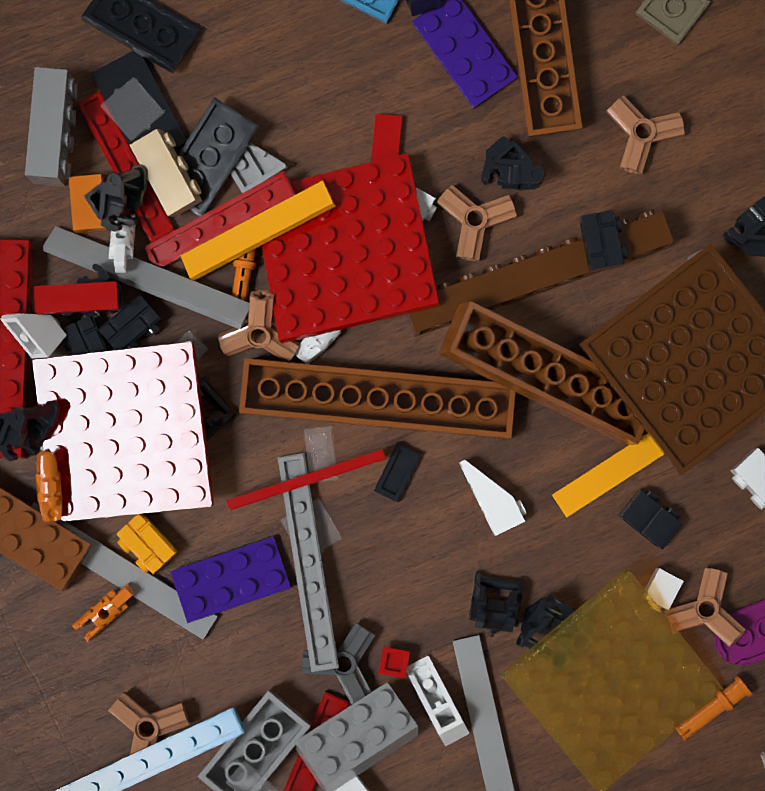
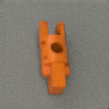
M42 450L36 456L37 473L35 477L38 503L43 521H58L62 517L63 499L60 471L57 469L56 455L50 451Z
M128 583L117 593L111 589L101 600L79 617L72 626L77 630L91 619L96 626L87 631L84 639L89 642L113 619L128 608L125 602L134 594V590Z

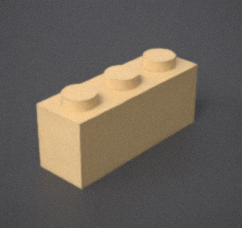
M155 129L130 144V147L139 164L147 169V179L166 214L170 217H177L202 202L199 196L202 192L194 179L191 180L186 171L189 168L186 161L181 155L178 156L173 147L176 146V143L171 134Z

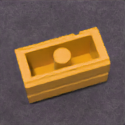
M144 513L137 514L116 534L120 538L117 543L127 554L132 551L137 556L138 560L135 563L144 573L149 571L152 574L157 573L179 552Z

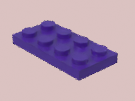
M441 0L442 6L432 11L427 10L414 19L412 25L474 110L515 81L517 75L462 0Z
M274 536L170 571L187 624L291 589Z

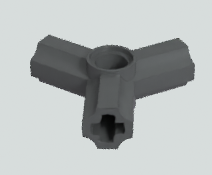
M358 623L354 624L337 651V658L346 656L352 662L351 667L346 671H341L337 668L312 673L308 650H303L302 674L336 675L351 705L372 692L358 666V662L376 635Z

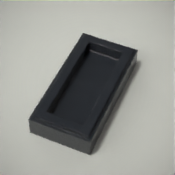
M397 442L374 492L398 503L421 454Z

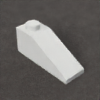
M466 460L459 462L494 536L525 522L523 516L527 513L520 500L515 502L513 496Z
M426 656L407 666L406 672L445 747L468 735L469 732L430 657Z

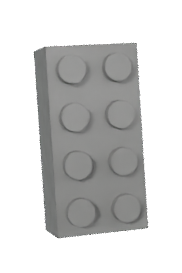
M39 67L34 69L25 176L33 184L65 186L66 179L71 177V163L67 162L68 153L73 152L74 138L70 137V129L76 123V111L72 110L73 100L78 99V84H75V79L72 78L68 70Z
M387 682L296 740L295 745L297 752L322 790L335 791L418 737V726Z
M269 689L242 721L246 733L225 742L201 771L198 778L214 791H258L295 746V741L300 739L309 729L311 722Z

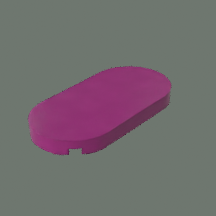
M765 599L728 613L746 629L741 638L731 647H728L713 633L714 647L725 661L745 666L765 659Z

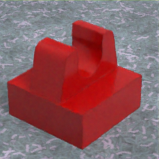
M383 646L378 674L405 679L410 651Z

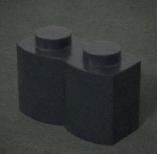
M646 489L644 493L641 490H637L618 516L653 545L663 550L683 525L678 520L680 515L668 506L666 509H663L658 505L659 498Z

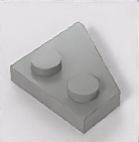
M250 142L232 171L231 176L241 192L244 193L288 169L285 163Z

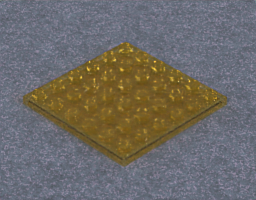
M627 568L500 674L596 791L608 789L676 731V727L714 699L716 691L724 689Z

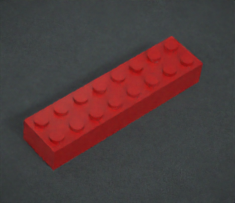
M0 240V318L3 315L31 314L34 244L29 240ZM0 320V414L19 407L28 408L30 356ZM12 447L13 451L18 454V458L26 459L27 452L23 447L16 449ZM0 452V458H5Z

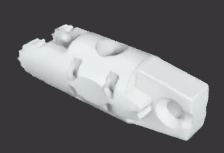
M122 225V230L117 232L111 231L109 259H114L115 273H126L127 260L133 259L136 225Z
M341 330L304 338L295 355L303 363L309 364L331 345L341 334Z

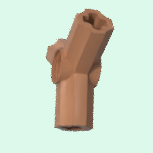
M624 95L606 111L629 136L619 167L628 173L642 175L651 143L684 136L685 134L683 120L679 112L646 119ZM636 128H646L649 137L646 139L639 138L636 134Z
M452 184L436 202L462 224L456 258L467 261L479 262L485 228L517 217L509 195L477 206ZM476 213L480 215L482 223L478 226L469 224L467 217L470 214Z
M261 289L250 293L248 322L243 325L241 330L234 327L218 334L220 348L224 354L231 356L254 347L264 348L284 362L292 359L299 348L300 342L297 340L282 344L279 342L277 328L272 322L274 294L268 290ZM255 329H261L264 333H258Z
M705 568L697 601L664 611L671 634L705 624L728 647H731L741 638L746 629L721 608L728 573ZM703 605H712L715 608L714 614L710 617L702 616L700 609Z
M123 692L108 710L134 732L130 755L156 744L158 736L190 725L183 702L149 713L128 694ZM144 721L151 722L154 725V732L150 734L144 733L141 730L140 724Z

